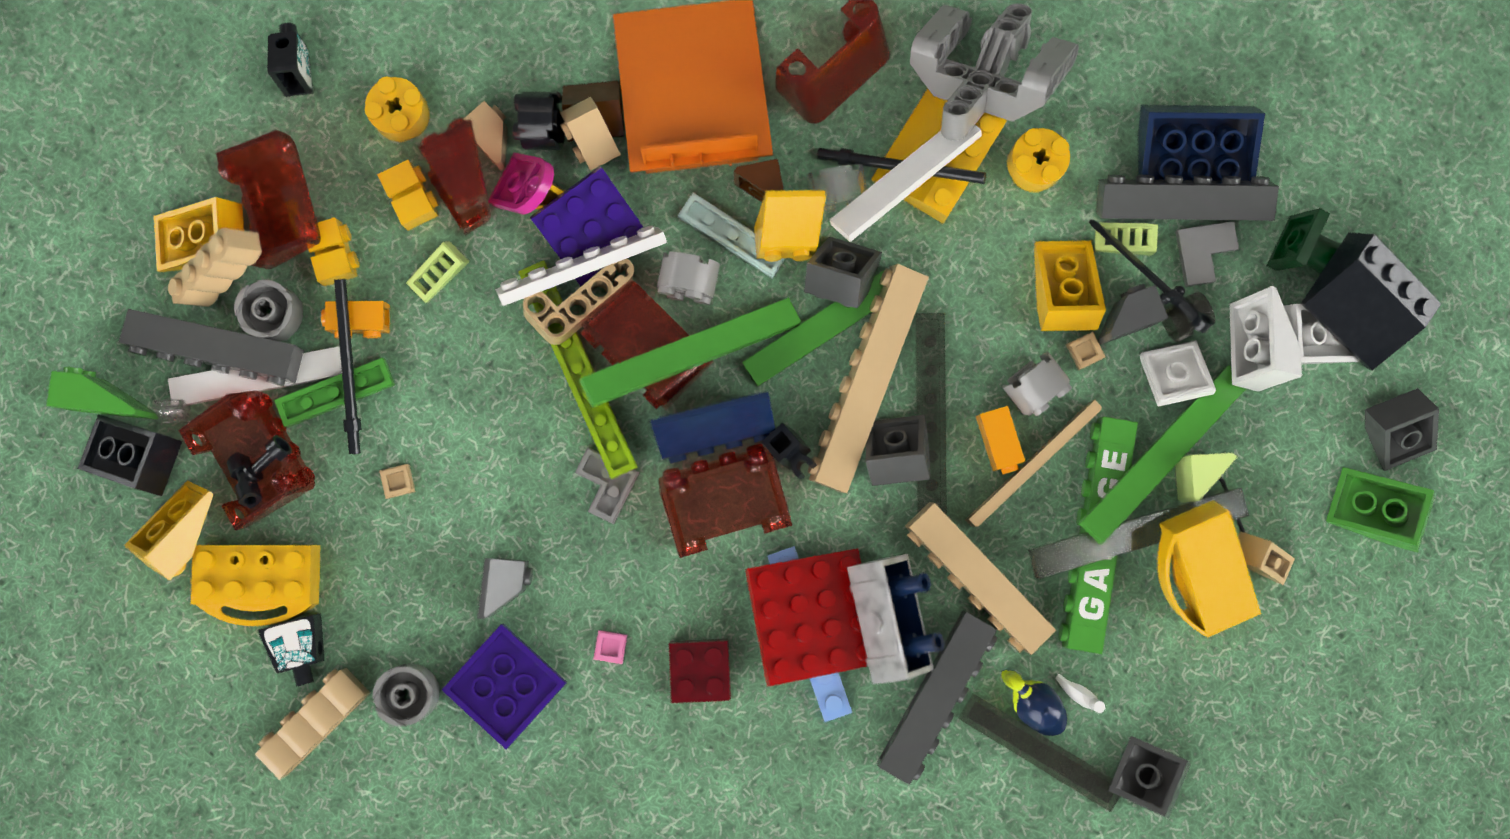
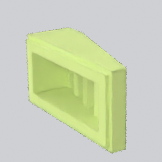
M1099 222L1106 230H1111V234L1117 240L1118 231H1122V244L1134 255L1151 256L1156 253L1158 224ZM1095 231V252L1120 253L1113 245H1105V238ZM1130 232H1135L1134 245H1129ZM1142 233H1147L1146 246H1142Z
M442 242L406 284L425 303H428L469 263V260L451 242ZM445 254L455 262L453 265L444 257ZM438 261L447 269L445 274L435 265ZM429 270L439 278L437 282L427 273ZM421 277L432 287L429 291L418 281Z

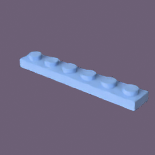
M795 546L767 555L770 564L799 559ZM839 673L810 678L824 722L852 713Z

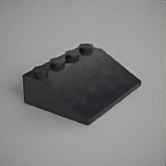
M1348 232L1301 302V305L1366 368L1373 371L1428 325L1441 303L1375 234Z

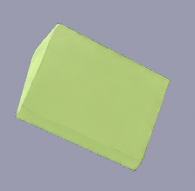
M1234 453L1184 456L1175 465L1178 500L1182 503L1199 501L1235 461L1237 456Z

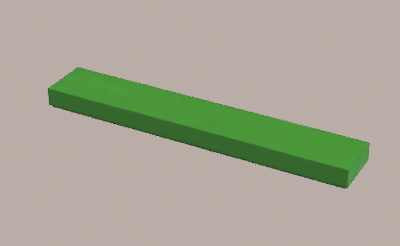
M884 270L874 276L869 293L858 308L846 307L841 303L834 302L743 361V366L757 387L871 314V302L876 295H880L883 287L880 284V279Z

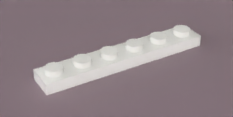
M647 226L639 229L637 235L630 238L621 236L611 240V245L600 249L599 246L589 248L583 251V256L578 258L566 257L556 262V266L546 270L544 267L534 269L528 273V277L517 280V278L508 279L500 284L501 287L495 290L500 302L505 306L665 244L667 240L661 229Z

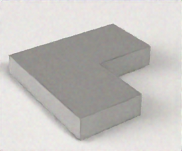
M1234 221L1180 229L1175 232L1185 287L1216 282L1211 255L1237 251L1239 249Z
M587 447L575 473L600 485L588 512L615 524L640 472L632 470L611 479L600 453Z

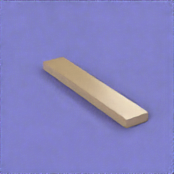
M1093 400L1083 407L1027 460L1019 470L965 519L971 527H978L1097 415L1102 410V406L1096 400Z

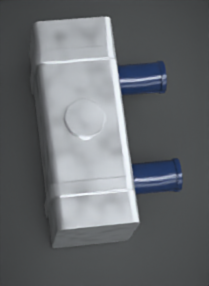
M908 554L877 559L847 567L851 584L849 585L850 591L854 597L867 656L866 663L870 669L872 683L904 681L933 671L930 652L942 651L944 639L939 632L925 633L917 598L918 592L929 591L931 586L929 576L926 573L912 574Z

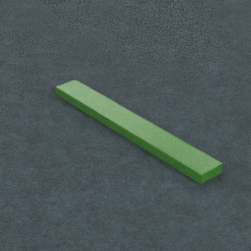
M786 298L582 377L580 383L593 408L795 328L801 324V320L790 299Z
M1230 365L1224 367L1213 379L1216 388L1215 393L1195 398L1079 522L1099 545L1103 544L1246 390V388L1232 385V369Z

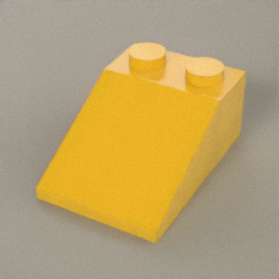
M825 190L766 191L754 225L756 259H765L768 262L779 261L782 258H793L795 261L810 259L818 248L826 198Z
M213 197L154 216L157 271L182 270L183 266L191 258H194L197 251L203 245L209 243L210 238L221 228L244 231L242 204Z
M1091 240L1035 241L1036 301L1041 331L1098 330L1106 307Z
M187 480L124 546L149 568L170 581L173 577L178 576L184 571L186 563L192 558L213 494L209 490Z

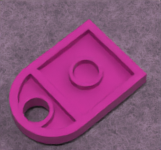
M514 152L487 202L497 208L522 215L532 212L544 200L551 188L554 179L553 166L540 157Z

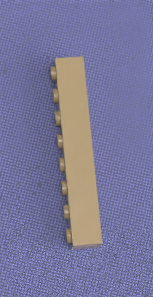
M900 264L890 266L889 269L886 268L880 279V284L883 285L880 295H876L871 302L870 311L872 315L869 322H865L860 331L859 337L862 338L859 349H855L851 355L849 365H852L849 375L844 376L839 387V392H842L838 403L835 402L830 410L829 419H831L829 428L824 430L820 436L818 445L821 446L818 457L813 458L817 466L814 469L809 466L810 481L838 492L848 493L927 284L928 276Z

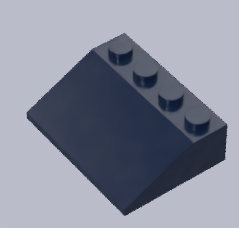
M1141 105L1138 128V175L1154 176V180H1165L1167 175L1182 176L1183 180H1194V176H1210L1212 180L1222 181L1223 176L1240 177L1241 181H1251V178L1257 174L1265 113L1256 106Z
M768 391L650 420L663 460L669 459L670 464L687 460V454L697 452L698 457L715 453L714 448L725 445L726 450L742 447V441L752 438L754 443L762 442L775 430Z

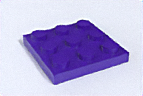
M601 166L530 216V219L560 259L566 257L578 258L583 256V251L596 246H599L600 249L611 245V240L621 236L630 238L637 235L639 229L644 228ZM602 268L577 277L575 280L582 286Z
M502 623L443 687L442 691L502 747L508 749L564 687L567 681Z

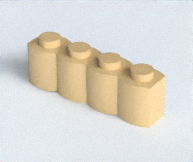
M227 228L219 229L210 238L209 243L203 245L197 251L196 256L183 266L182 271L178 272L169 281L168 292L172 296L173 303L203 307L213 305L219 293L226 292L231 286L232 281L240 278L247 266L253 265L258 260L262 252L258 233Z
M347 668L341 669L339 672L337 669L331 671L322 680L325 685L319 692L311 691L301 701L304 706L297 713L291 711L281 720L282 728L276 734L270 732L258 743L261 748L255 755L279 780L289 775L370 694L368 689Z

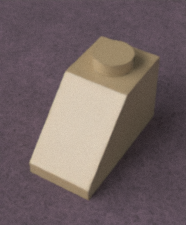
M483 101L459 122V125L497 168L502 171L506 167L508 128L503 121L506 119V116L496 105L490 107Z
M1240 531L1238 540L1247 569L1284 585L1295 558L1271 541Z

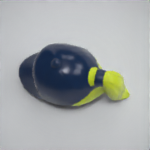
M1002 671L1003 682L1007 687L1013 689L1014 709L1027 726L1047 736H1055L1064 732L1067 726V713L1062 700L1051 686L1041 681L1023 680L1020 674L1014 671Z

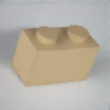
M591 97L560 112L565 121L560 126L568 140L574 139L577 146L572 149L580 164L586 162L591 171L621 155L598 107Z

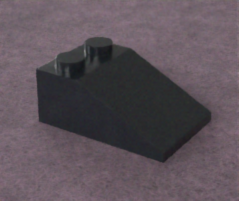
M98 414L77 469L137 490L162 496L183 441Z

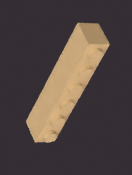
M929 502L905 525L910 531L907 537L918 548L923 545L930 552L927 558L938 569L943 566L950 573L947 577L948 580L958 590L963 587L970 594L967 598L977 610L980 611L983 608L990 615L987 620L999 632L1002 629L1006 631L1010 636L1007 641L1019 653L1024 650L1032 655L1056 631L935 503Z

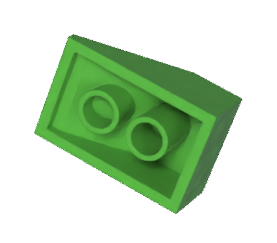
M64 367L63 372L51 371L46 406L70 411L158 420V413L107 380L96 378V372L84 371L74 367Z
M1343 467L1326 522L1382 543L1418 553L1435 499V490Z

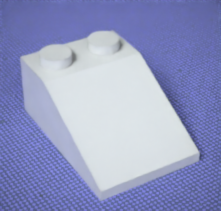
M1271 286L1231 303L1232 385L1259 392L1302 377L1301 348L1277 288Z
M1301 304L1284 306L1301 348V364L1360 362Z

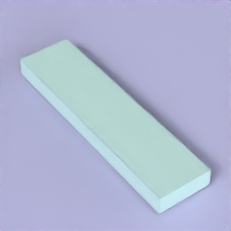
M694 192L677 215L678 218L772 279L786 259L782 258L775 262L756 259L754 231Z

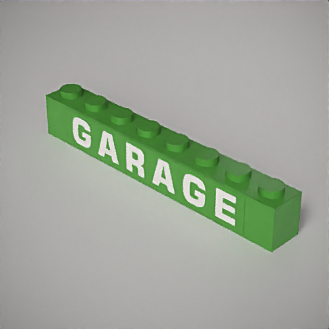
M1103 416L1097 419V423H1092L1090 439L1094 440L1092 451H1088L1085 467L1089 468L1088 480L1084 479L1081 487V496L1085 497L1083 508H1079L1077 513V525H1080L1079 522L1131 468L1138 422ZM1122 524L1100 545L1080 525L1079 537H1075L1072 544V554H1076L1074 566L1071 565L1068 571L1067 580L1068 583H1071L1070 595L1066 594L1063 602V611L1067 612L1065 624L1061 623L1058 637L1059 641H1062V647L1103 654Z

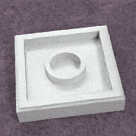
M1197 340L1141 352L1140 360L1158 407L1215 393V385Z

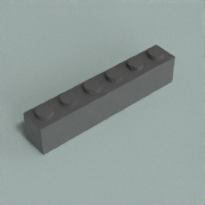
M1108 175V179H1099L1096 214L1102 219L1275 221L1279 186L1270 182L1268 177L1253 176L1251 181H1241L1240 177L1223 176L1222 181L1212 180L1210 176H1194V180H1183L1182 176L1167 175L1165 180H1154V176L1137 175L1136 180L1125 179L1126 176Z
M132 309L127 311L119 338V343L129 347L128 352L146 356L147 352L156 353V358L169 362H174L175 358L184 359L183 364L201 368L202 364L212 365L211 370L224 374H229L230 369L240 371L239 376L256 380L257 376L267 377L266 382L279 386H284L285 382L296 383L304 353L303 349L294 344L258 338L252 335Z
M965 611L961 612L944 642L943 650L939 651L933 662L934 670L927 672L877 761L879 768L908 785L911 784L913 779L917 781L925 768V765L922 764L927 754L932 755L939 744V739L937 738L942 728L947 729L954 716L951 711L956 702L961 703L968 692L966 684L970 677L975 678L983 665L980 659L984 652H990L996 643L997 637L995 633L997 629Z

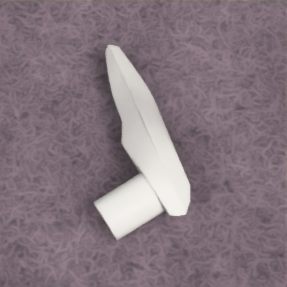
M1060 674L1056 676L1060 686L1076 703L1097 713H1102L1105 710V704L1098 700L1090 690L1065 679Z

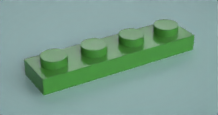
M383 357L354 368L356 401L395 386L386 359ZM342 373L274 400L283 426L288 428L344 406Z

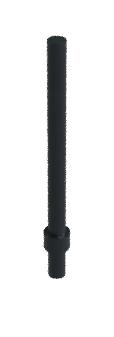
M819 148L817 152L818 159L838 162V165L851 167L853 164L892 170L903 161L854 153L851 149L841 148L840 151ZM944 166L933 177L985 184L986 172Z
M346 279L334 280L346 416V419L343 420L344 432H347L349 454H360L359 431L362 430L361 418H358L347 285Z

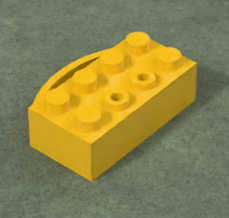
M1211 500L1159 523L1162 535L1157 554L1158 577L1164 596L1176 614L1206 637L1215 635L1261 614L1228 509ZM1170 559L1174 582L1187 607L1185 610L1179 607L1172 592L1169 576Z
M196 545L192 555L191 605H197L203 611L219 620L241 626H266L294 619L319 604L320 545ZM227 606L237 610L254 612L285 606L288 611L285 615L271 619L247 620L229 616L222 612V608Z

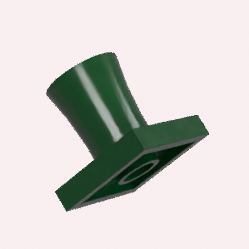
M1322 208L1289 216L1266 266L1279 271L1306 266L1307 264L1321 274L1341 244L1321 235L1330 213Z

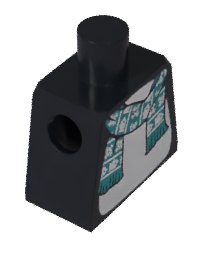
M293 23L280 24L279 33H273L268 36L267 72L285 97L313 94L309 50L298 34L297 26Z
M321 614L310 615L258 630L277 674L292 670L296 687L314 682L310 665L324 661Z

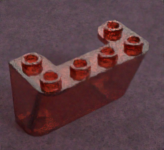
M850 0L841 8V12L849 19L843 29V38L846 44L819 69L799 48L776 68L775 89L807 122L816 124L825 120L889 60L890 50L878 6L873 0ZM793 62H801L806 67V72L802 76L790 74L789 66Z
M458 118L448 125V129L442 133H432L426 136L418 148L430 165L429 168L431 170L428 172L430 182L466 236L491 219V213L472 120Z
M275 130L216 153L219 163L217 168L220 176L224 180L240 186L243 195L241 198L242 204L247 210L250 221L249 230L250 232L258 233L262 252L258 260L250 266L274 269L320 243L321 235L296 144L288 134Z
M633 280L581 324L584 330L580 333L595 349L599 345L605 349L601 354L612 365L690 336ZM714 360L644 387L646 391L643 394L644 398L656 410L661 406L666 411L714 363Z
M255 390L225 395L178 430L192 455L212 452L233 490L238 480L231 478L227 467V460L231 455L237 452L250 457L251 463H254L267 451L265 444L275 435L280 436L290 445L292 452L283 461L275 459L262 471L264 478L257 482L262 500L257 506L250 509L239 504L238 500L222 505L235 531L251 526L315 487V475L310 468L306 467L300 456L301 451L299 447L291 441L286 432L287 428L283 426L282 420L276 415L272 408L271 398L266 393ZM192 434L199 437L202 446L193 440ZM235 508L244 515L242 520L236 515Z
M763 444L751 445L746 448V452L739 454L726 452L719 455L718 460L711 462L698 460L693 462L690 468L679 470L677 467L670 468L662 473L663 476L658 480L660 495L679 558L708 550L706 543L708 539L756 525H762L764 534L793 526L775 460L766 447H763Z

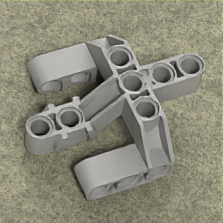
M1020 3L1009 5L997 17V20L990 29H987L981 40V53L976 66L972 67L947 59L968 33L972 18H969L970 14L968 11L944 4L915 36L911 47L910 65L933 96L947 100L943 107L941 134L950 140H960L967 136L984 113L1015 121L1043 107L1046 104V100L1050 98L1074 65L1079 45L1052 37L1047 44L1043 43L1041 52L1037 57L1030 60L1022 82L1004 77L1010 60L1017 61L1018 52L1020 49H1026L1030 40L1032 9Z

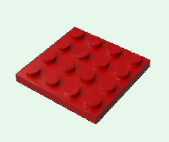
M858 548L745 569L767 687L867 667L866 651L853 593L850 591L849 585L851 584L847 570L849 566L861 564Z

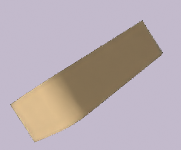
M626 258L602 268L558 307L543 292L525 297L523 300L524 317L548 343L559 345L570 338L630 286L634 275V265ZM616 270H617L619 273L625 271V272H626L625 277H624L623 275H619L618 277L615 278ZM602 287L606 290L607 294L603 297H597L592 293V289ZM538 302L544 306V309L541 312L535 313L530 311L528 307L530 304ZM574 305H580L585 309V313L574 315L571 313L570 308ZM557 323L564 330L559 334H553L548 330V327L551 324Z

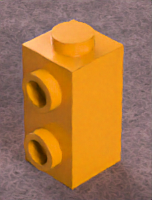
M325 301V309L321 311L322 326L325 327L326 331L334 334V338L339 339L336 301ZM348 301L351 338L352 334H363V338L377 339L381 338V333H390L389 304L384 301Z
M1008 406L975 416L992 471L1001 469L1003 475L1019 470L1018 464L1026 461Z

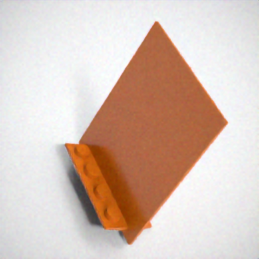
M728 0L613 14L630 172L645 171L646 174L724 164L732 166L733 163L758 161V157L773 155L753 0Z

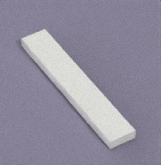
M974 125L967 136L960 140L947 139L941 134V131L938 132L830 219L831 226L851 242L982 136L981 129Z
M340 347L303 353L296 383L285 382L284 386L266 382L267 377L257 376L256 380L247 379L239 376L240 371L231 369L229 374L211 370L168 378L172 407H182L329 379L342 373Z

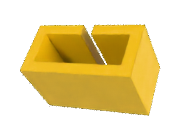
M406 160L377 174L388 198H392L391 204L401 225L409 231L439 216L435 209L439 206V203L432 191H426L423 182L427 181L419 165L415 167L409 160Z
M334 217L302 227L308 251L315 253V256L310 258L318 283L328 286L334 284L336 279L348 280L358 277L356 268H359L360 265L356 253L350 251L348 241H351L352 237L347 224L343 225L341 221Z

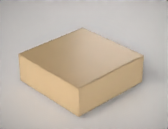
M1093 332L1066 344L1078 370L1105 358Z
M409 464L379 471L386 499L416 492Z

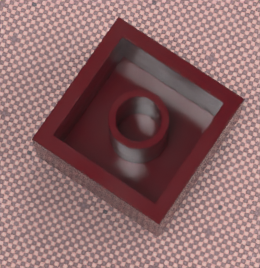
M728 639L669 642L671 703L731 701Z

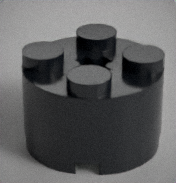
M522 92V94L515 95L514 107L518 113L517 122L513 124V136L515 140H520L524 150H561V146L558 143H564L565 134L560 124L564 123L558 103H562L560 92Z

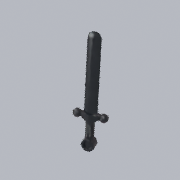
M1095 220L1089 221L1090 225L1164 292L1160 294L1163 304L1171 303L1179 308L1192 321V326L1201 333H1205L1212 326V319L1207 314L1195 309L1183 297L1185 294L1183 286H1176L1174 289H1171L1099 222Z

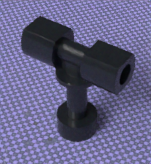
M273 436L265 444L267 451L254 463H251L250 457L239 452L234 453L228 458L227 467L230 476L238 480L234 490L239 504L250 509L257 506L262 500L257 483L264 478L262 471L275 459L283 461L292 452L290 445L280 436Z

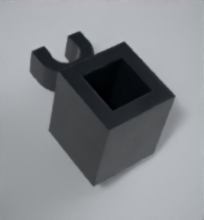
M783 422L761 442L779 464L789 470L792 469L793 473L800 480L805 477L800 470L803 463H807L813 469L817 466L813 459L806 456L811 452V449L792 428Z

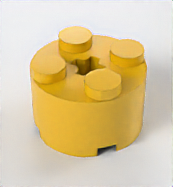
M382 77L367 94L365 114L372 125L385 138L395 142H404L418 137L426 129L430 118L428 104L417 87L410 81L400 77Z
M1046 128L1029 129L1019 137L1007 158L1008 172L1014 183L1019 188L1029 192H1040L1054 186L1068 169L1070 163L1069 143L1053 130ZM1036 156L1039 157V158H1041V159H1040L1041 165L1036 163V161H1037V158H1035Z

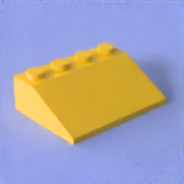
M927 89L885 158L905 160L940 132L943 107L947 100L933 96L929 89ZM984 113L975 124L981 129L982 136L945 166L976 171L1007 120ZM878 168L871 180L876 183L891 170ZM932 176L903 200L944 224L969 182Z

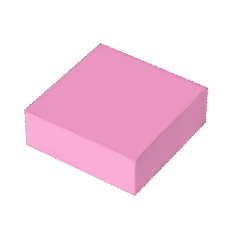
M598 630L593 660L623 664L628 635Z

